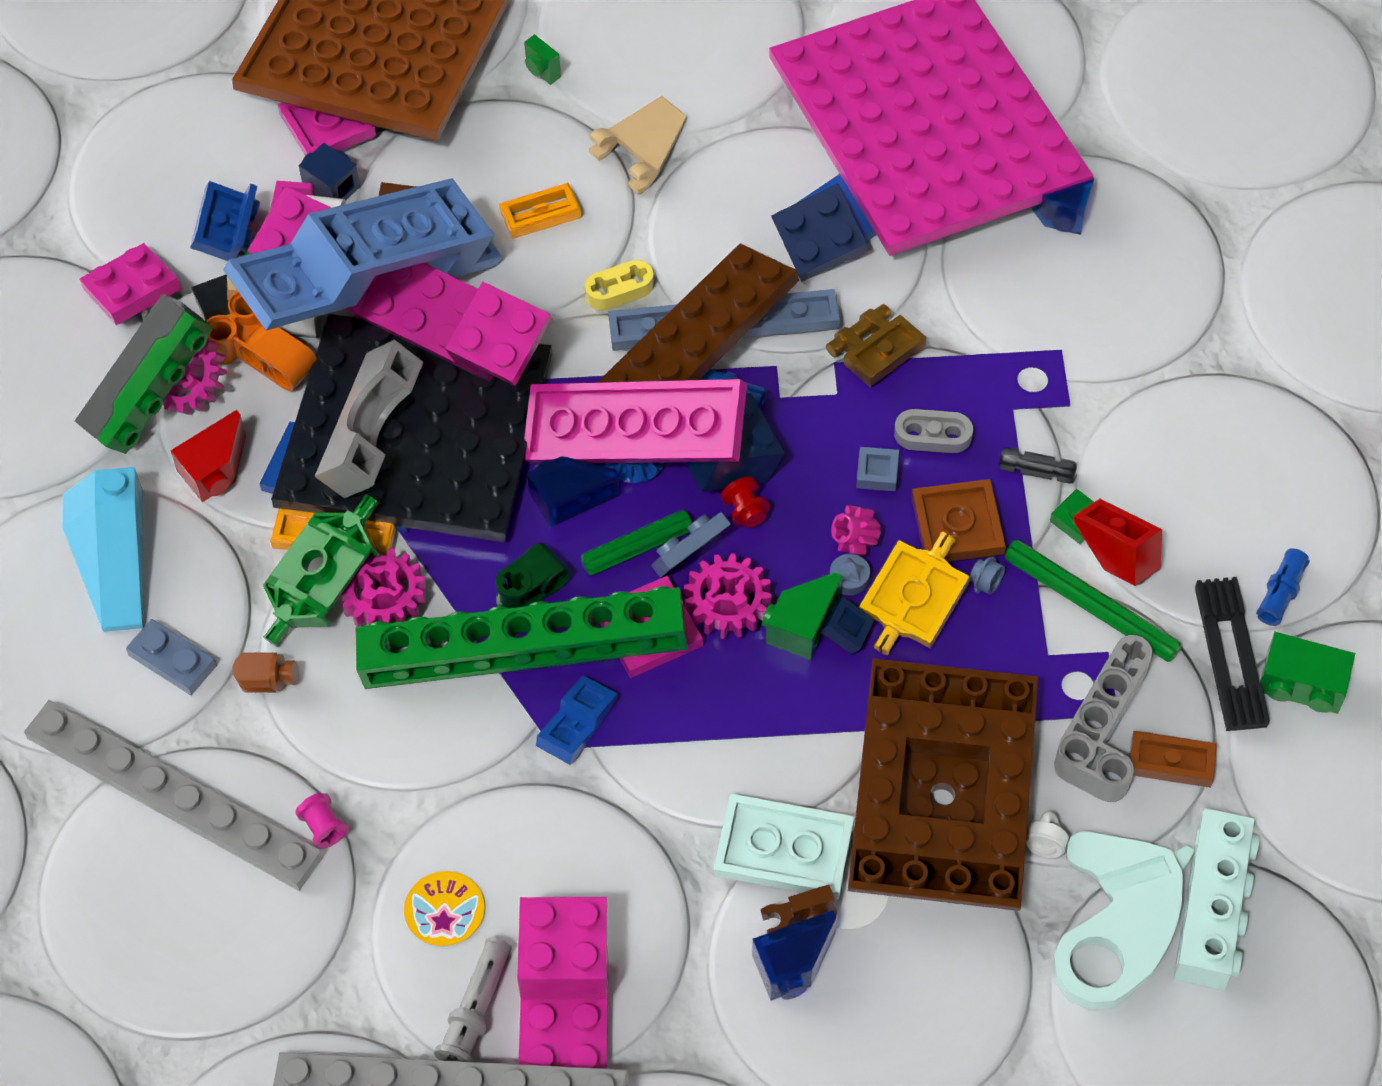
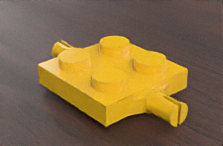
M941 532L931 551L916 549L898 540L859 606L862 611L880 622L884 627L882 634L873 646L878 652L882 650V654L888 655L898 636L909 637L929 648L934 644L970 582L969 575L951 567L944 559L953 543H955V539L951 535L947 537V533Z

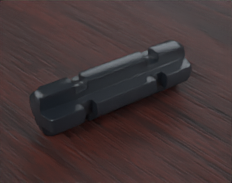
M1005 447L1001 451L999 468L1002 470L1014 472L1015 469H1020V474L1049 480L1054 476L1057 477V481L1069 484L1074 481L1077 469L1075 461L1062 458L1061 462L1055 461L1056 457L1025 451L1024 454H1019V449Z

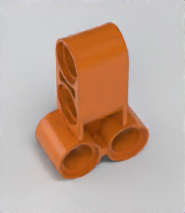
M237 291L228 301L230 313L228 316L216 315L206 320L214 327L208 335V339L218 344L216 352L225 355V359L218 364H229L240 359L287 391L294 390L310 373L312 365L317 361V357L309 347L281 328L265 330Z

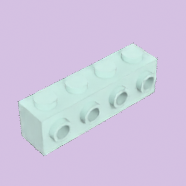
M1207 808L1203 809L1197 827L1173 980L1225 991L1230 977H1238L1243 953L1235 950L1237 937L1244 938L1248 921V912L1241 911L1243 898H1250L1254 881V874L1248 873L1247 867L1249 859L1254 861L1256 859L1260 839L1259 835L1253 834L1255 818Z

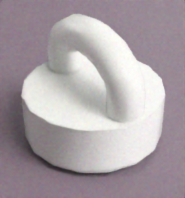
M1047 811L1042 815L1040 821L1029 825L1026 834V846L1031 852L1041 857L1058 858L1063 856L1067 848L1069 836L1060 827L1057 816L1053 812Z

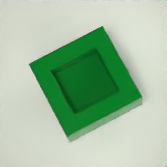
M535 34L524 42L526 67L534 76H540L548 84H553L561 78L559 53Z
M1076 489L1051 513L1050 522L1081 544L1085 539L1074 524V515L1094 501Z

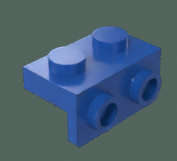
M209 181L204 190L190 248L225 261L236 258L240 250L245 252L249 247L253 234L252 230L247 229L249 221H254L260 205V201L255 199L257 186L250 183L245 193Z

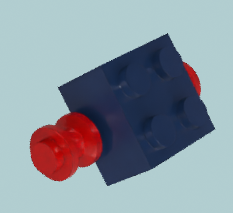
M747 393L739 462H686L701 492L724 489L720 497L724 505L735 507L731 515L734 524L751 528L762 523L770 509V505L764 497L755 496L759 489L758 484L767 483L785 453L753 395Z

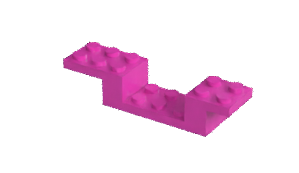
M285 185L250 245L248 253L253 254L291 244L309 213L331 207ZM426 263L376 275L357 305L342 309L488 381H491L495 376L516 386L553 319L549 313L482 281L477 289Z
M520 897L517 971L520 993L519 1065L607 1069L609 982L607 897Z

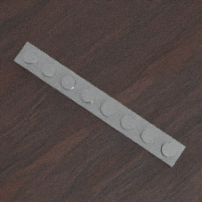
M50 700L46 702L24 731L27 739L298 891L301 890L323 859L321 850Z
M279 1052L273 1086H628L629 1076L627 1070Z

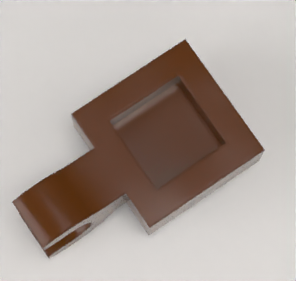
M829 884L790 896L787 903L779 905L770 904L760 910L763 921L771 918L781 920L777 927L767 930L770 941H779L785 938L793 924H796L797 928L804 925L806 927H818L827 923L830 917L837 915L834 897Z

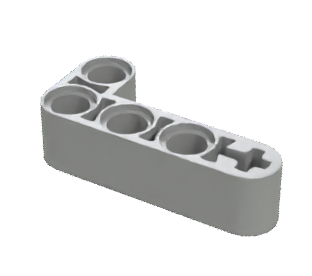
M1137 635L1125 636L1116 644L1062 736L1054 761L1055 771L1061 779L1106 802H1117L1124 798L1134 773L1133 763L1130 758L1124 753L1108 746L1107 743L1144 681L1152 657V647L1149 642ZM1132 659L1133 662L1127 672L1123 669L1124 663ZM1112 688L1120 692L1121 695L1111 696L1104 690ZM1096 721L1102 725V728H1091L1085 722ZM1076 753L1082 756L1084 760L1075 762L1070 760L1066 754ZM1112 772L1120 776L1121 780L1110 781L1103 774Z

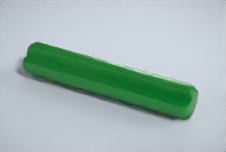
M685 510L675 512L581 555L582 565L589 575L601 572L664 544L675 536L677 538L688 533L687 527L692 524L691 518Z

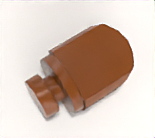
M276 652L241 653L232 666L233 675L245 693H276V691H282L285 684L296 685L298 680L297 662L295 660L285 661L284 656Z

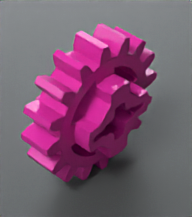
M207 339L205 346L194 355L185 368L183 378L171 388L164 398L163 405L165 410L191 415L192 409L200 412L205 410L204 400L215 403L216 397L212 392L215 388L224 389V385L218 381V378L227 374L226 369L219 367L218 363L225 359V355L215 351L218 346L215 341ZM189 390L192 392L187 396L178 397L179 394L186 395Z
M377 548L380 556L376 558L373 555V557L367 558L339 596L345 616L353 615L354 623L357 627L365 621L368 622V625L378 621L394 623L406 621V615L412 617L419 615L417 604L421 605L426 602L424 594L426 583L425 577L422 576L420 565L418 563L411 565L409 554L406 553L398 559L394 548H390L386 556L381 555L380 550ZM404 580L409 584L407 593L403 590ZM358 587L362 590L360 601L356 597Z
M733 553L730 554L728 561L723 562L717 554L714 555V564L712 565L703 560L699 562L700 573L690 571L689 584L684 586L685 608L688 613H692L694 624L698 625L704 622V633L707 635L714 628L718 629L721 639H725L727 632L731 630L734 631L737 638L742 637V628L745 626L754 632L757 627L756 619L763 620L765 611L772 599V594H770L771 582L770 579H763V568L757 567L752 570L751 559L748 557L742 563H737L736 555ZM707 587L708 592L705 593V599L702 601V591ZM754 592L755 598L752 604L749 605L750 593Z

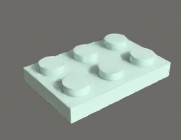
M730 793L713 876L801 893L829 884L834 899L839 900L854 825V816Z

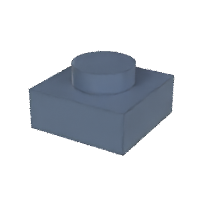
M860 447L856 488L896 491L899 450Z

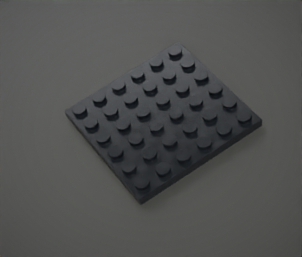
M328 314L315 355L317 361L312 365L271 498L273 508L312 513H345L348 510L353 513L364 498V495L367 494L379 502V505L368 518L370 521L505 542L525 465L524 458L527 441L524 437L531 384H545L552 357V345L538 344L516 386L495 376L491 381L472 374L365 320ZM396 340L423 361L422 367L412 392L392 410L379 432L376 447L386 455L374 485L347 498H343L317 479L315 474L366 353Z

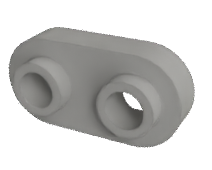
M909 409L899 414L895 421L894 437L900 446L908 450L959 453L967 449L972 441V422L967 416L958 412ZM914 431L919 433V435H910L908 433ZM953 434L958 436V438H948L947 435Z

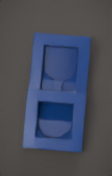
M583 675L561 699L558 713L537 735L536 747L571 765L603 723L617 700L618 694Z

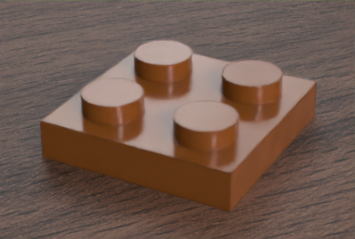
M990 479L912 489L911 497L922 550L931 551L939 534L945 532L947 537L951 535L955 539V543H953L944 558L947 562L1004 555L1006 546Z

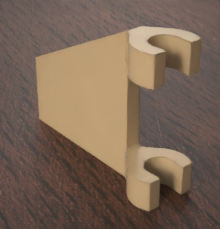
M660 96L609 129L598 128L590 134V140L595 145L589 148V153L599 161L608 156L617 143L623 146L640 161L629 169V173L635 178L628 182V186L637 194H641L657 178L686 122V115L663 96Z

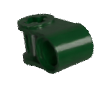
M541 542L533 545L521 557L501 569L495 579L496 590L498 591L496 596L497 607H524L544 600L549 595L558 592L568 582L571 576V569L545 543Z

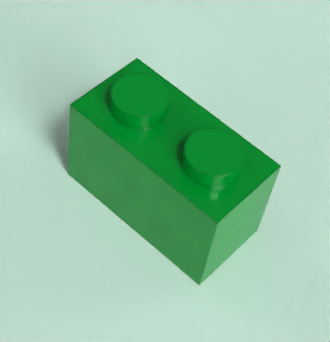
M1274 631L1260 679L1263 693L1276 701H1292L1307 705L1317 712H1333L1338 714L1346 697L1356 653Z

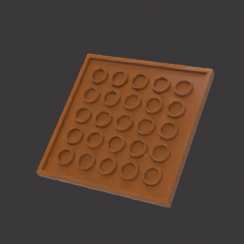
M278 0L232 78L233 90L438 141L510 0Z

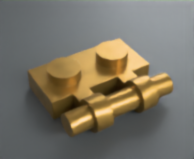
M881 304L874 310L868 309L862 313L858 322L850 328L843 327L835 333L834 339L826 344V350L832 357H836L842 351L848 352L844 355V365L869 387L926 346V336L903 316L898 315L890 322L886 320L892 314L889 307L885 304ZM868 332L872 334L865 340L861 339Z

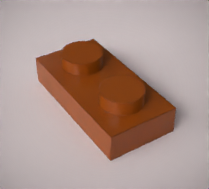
M1133 731L1129 756L1134 767L1133 776L1211 788L1214 780L1217 743Z

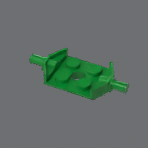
M365 494L353 513L348 510L345 513H315L263 584L275 610L273 615L277 618L263 636L266 641L277 647L289 628H293L294 625L297 627H329L331 625L325 618L329 610L369 554L372 553L376 558L380 556L368 530L365 528L366 521L379 505L377 500ZM321 556L324 557L322 565L317 570L308 571V566L313 559Z

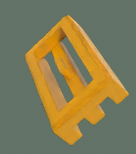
M569 182L499 203V210L501 216L504 217L506 228L509 229L511 239L581 218V209ZM567 198V199H565V200L558 201V202H555V203H552V204H548V205H547V203H550V202H553V201H556V200H559V199ZM533 208L532 210L512 215L514 213Z

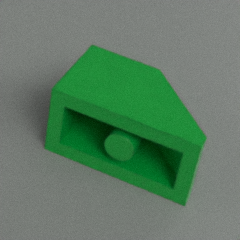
M832 573L782 591L776 605L771 603L768 605L762 620V626L766 627V644L811 660L823 635L820 630L834 603L841 596L842 575Z

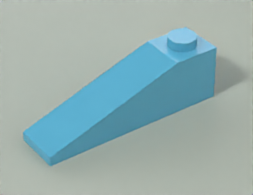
M135 467L95 470L63 494V531L103 632L144 628L143 490Z

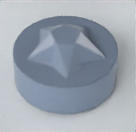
M844 554L832 562L830 574L838 573L842 575L841 594L856 595L867 588L870 579V567L864 558L856 554Z

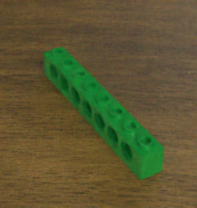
M660 586L645 592L629 593L620 591L605 597L588 598L580 596L564 602L548 603L539 601L524 607L508 608L499 606L484 612L467 613L459 611L443 617L427 618L418 616L403 622L387 623L378 621L368 626L355 627L356 671L365 689L688 650L685 611L680 587L669 588ZM641 617H650V619L644 623L635 622L637 619ZM601 622H610L606 627L595 628ZM569 627L565 632L554 633L558 628ZM520 632H529L522 638H514ZM480 637H488L484 642L474 643ZM440 642H448L441 648H433ZM400 647H407L400 653H393Z

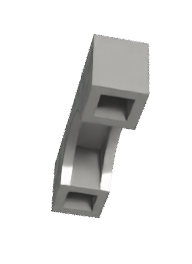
M396 340L366 353L315 474L317 479L343 498H347L374 485L386 455L376 447L379 432L392 410L412 392L422 367L423 361Z

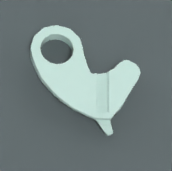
M1080 831L1071 836L1066 850L1068 864L1080 872L1090 874L1099 883L1104 893L1111 900V903L1092 918L1065 933L1054 953L1052 964L1055 984L1069 1001L1088 1010L1111 1009L1125 1001L1153 975L1165 955L1177 927L1182 906V871L1192 857L1193 848L1186 845L1173 852L1170 849L1144 841L1087 831ZM1093 944L1107 947L1120 960L1122 975L1116 982L1106 987L1097 988L1084 984L1077 979L1071 969L1070 958L1076 950L1085 945Z

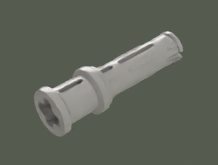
M493 937L486 939L484 949L471 976L460 1007L454 1009L449 1014L447 1020L450 1026L443 1043L435 1048L434 1056L438 1060L473 1062L471 1053L477 1038L482 1036L486 1030V1021L483 1017L496 989L507 956L512 949L505 941ZM487 969H490L491 971L482 993L478 994L477 992ZM462 1035L463 1040L460 1045H457L459 1036Z

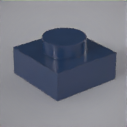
M842 596L834 603L820 632L853 655L861 648L874 619Z

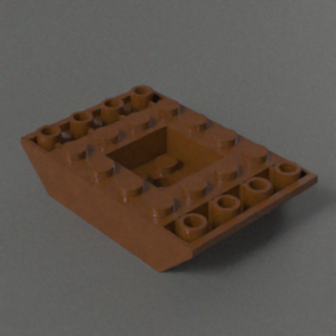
M872 659L848 891L1015 911L1021 910L1038 676ZM936 790H946L952 794L954 800L948 805L941 806L934 803L930 795Z

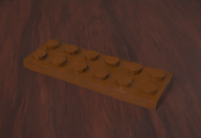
M740 243L597 383L700 380L800 281L797 270Z

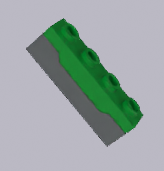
M162 294L79 413L75 422L95 439H98L105 447L126 454L139 441L141 432L151 417L160 411L163 400L171 388L183 378L185 368L194 355L205 346L208 335L214 327L181 301Z

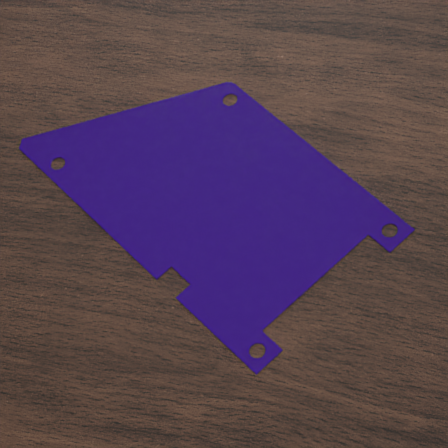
M1062 350L909 358L871 387L847 368L844 362H834L837 394L782 398L779 395L777 366L713 369L725 374L729 371L736 374V378L744 382L767 389V395L760 410L785 453L767 483L758 484L759 489L755 496L764 497L768 501L770 509L764 521L755 527L747 528L735 525L731 518L735 507L724 505L720 497L724 489L701 492L686 462H665L663 469L658 475L641 483H627L615 478L607 470L605 463L529 464L525 462L505 542L409 528L408 532L398 530L455 612L476 613L489 611L491 608L497 607L496 596L498 591L495 584L497 574L501 569L517 560L537 543H545L571 569V576L568 582L558 592L542 600L543 602H564L580 596L588 598L605 597L615 592H630L660 579L651 565L660 557L656 550L664 544L594 575H589L585 571L581 562V555L680 510H685L688 513L692 523L704 514L709 519H712L722 512L730 525L661 578L668 576L674 588L680 587L685 606L684 586L689 584L690 571L700 573L699 562L702 560L712 565L714 564V555L718 554L724 562L728 561L730 554L733 553L736 555L737 563H742L748 557L751 559L752 570L757 567L763 568V579H770L771 604L776 605L782 591L829 575L831 564L837 557L851 554L838 550L840 543L833 539L831 526L835 516L842 513L846 514L845 508L847 505L874 510L872 518L878 521L881 530L877 545L866 547V555H859L867 561L870 567V579L867 588L856 595L841 594L840 598L842 596L859 608L898 540L916 549H922L911 497L912 489L986 479L991 480L1006 547L1004 555L989 557L996 558V562L1005 567L1002 581L992 595L983 591L979 594L974 591V583L970 581L931 648L909 637L898 636L888 655L882 654V650L878 652L873 646L882 634L884 627L874 619L861 648L853 655L823 634L812 659L809 660L766 644V627L762 626V620L756 619L757 627L754 632L745 626L742 628V637L737 638L734 631L731 630L727 632L725 639L720 638L719 630L715 628L710 634H705L704 622L696 625L703 638V647L632 678L627 674L619 658L499 673L540 731L558 713L561 699L583 675L617 693V700L585 748L865 731L873 658L1038 676L1035 721L1073 719L1084 699L1076 700L1068 697L1062 689L1063 678L1069 673L1081 672L1088 675L1094 684L1109 658V652L1048 655L1037 579L1005 559L1006 551L1014 540H1020L1032 549L1033 547L1023 476L1020 474V469H1015L1014 472L999 468L1001 451L1005 447L1019 449L1013 410L1070 407ZM1026 368L1040 369L1046 374L1048 383L1041 391H1026L1018 383L1017 377L1019 373ZM603 376L546 379L545 384L597 383ZM909 409L958 412L967 416L972 422V441L967 449L959 453L908 450L900 446L894 437L895 421L899 414ZM914 431L908 433L910 435H919V433ZM953 434L947 435L948 438H958V436ZM860 447L899 450L896 491L856 488ZM688 532L682 536L677 537V539L679 540V542H681L691 533ZM988 557L950 561L948 563L951 567L970 576L976 562L980 559L985 561ZM707 587L702 591V601L705 599V593L708 592ZM754 592L750 593L749 605L752 604L755 598ZM599 623L595 626V628H602V626ZM569 627L558 628L554 633L565 632ZM520 632L514 638H522L529 632ZM480 637L476 639L477 643L484 642L488 637ZM1114 689L1104 690L1107 694L1115 696Z

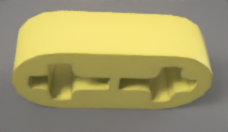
M633 260L590 275L585 282L586 302L596 310H608L643 298L653 290V269L644 261ZM637 276L639 280L643 281L637 283L636 280L631 279V277ZM602 287V289L605 292L608 291V293L602 295L601 292L596 291V289Z

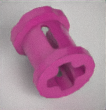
M321 792L306 798L296 808L295 813L300 821L306 822L314 837L312 840L316 848L325 849L343 839L348 833L349 827L344 820H339L330 806L332 801L329 795Z

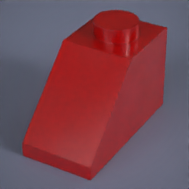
M237 410L170 450L177 472L202 503L212 496L222 494L236 481L246 439L241 414Z
M1100 498L1074 515V524L1103 570L1136 586L1161 568V528Z

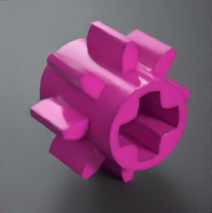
M847 505L845 508L846 514H839L833 520L831 526L832 537L836 542L840 543L838 546L839 551L864 556L867 552L866 547L877 545L881 532L880 524L876 519L872 518L874 510Z

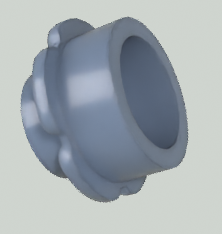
M988 557L985 561L980 559L974 565L970 574V581L974 583V591L979 594L983 591L992 595L1000 585L1005 567L997 563L996 558Z

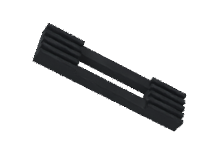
M1237 576L1232 577V580H1228V577L1223 578V581L1215 578L1214 582H1211L1210 579H1206L1203 583L1202 580H1197L1195 592L1226 731L1267 728L1270 719L1262 684L1259 682ZM1231 621L1245 688L1243 685L1238 686L1237 689L1231 686L1217 622Z

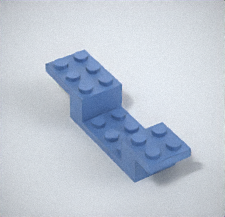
M451 178L309 213L291 244L229 259L223 270L265 330H270L357 305L376 275L428 262L430 266L455 278L494 267L498 264L502 255L491 242L495 236L454 179Z

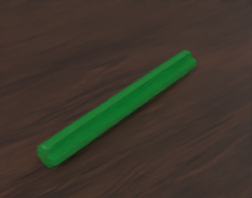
M1014 540L1008 547L1005 554V559L1125 636L1137 635L1143 637L1151 645L1152 653L1166 662H1171L1179 653L1181 648L1179 640L1020 540Z

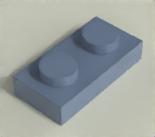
M722 512L712 519H709L704 514L687 527L691 533L681 542L675 536L656 550L660 557L651 565L661 578L724 531L730 525L729 521Z
M153 619L145 625L126 647L128 656L191 696L217 667L215 658Z

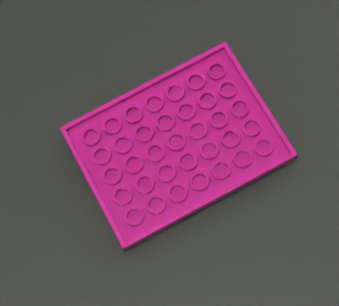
M912 0L769 48L770 60L889 256L1092 186L1093 174L975 0Z

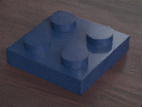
M838 183L771 215L801 282L870 250Z

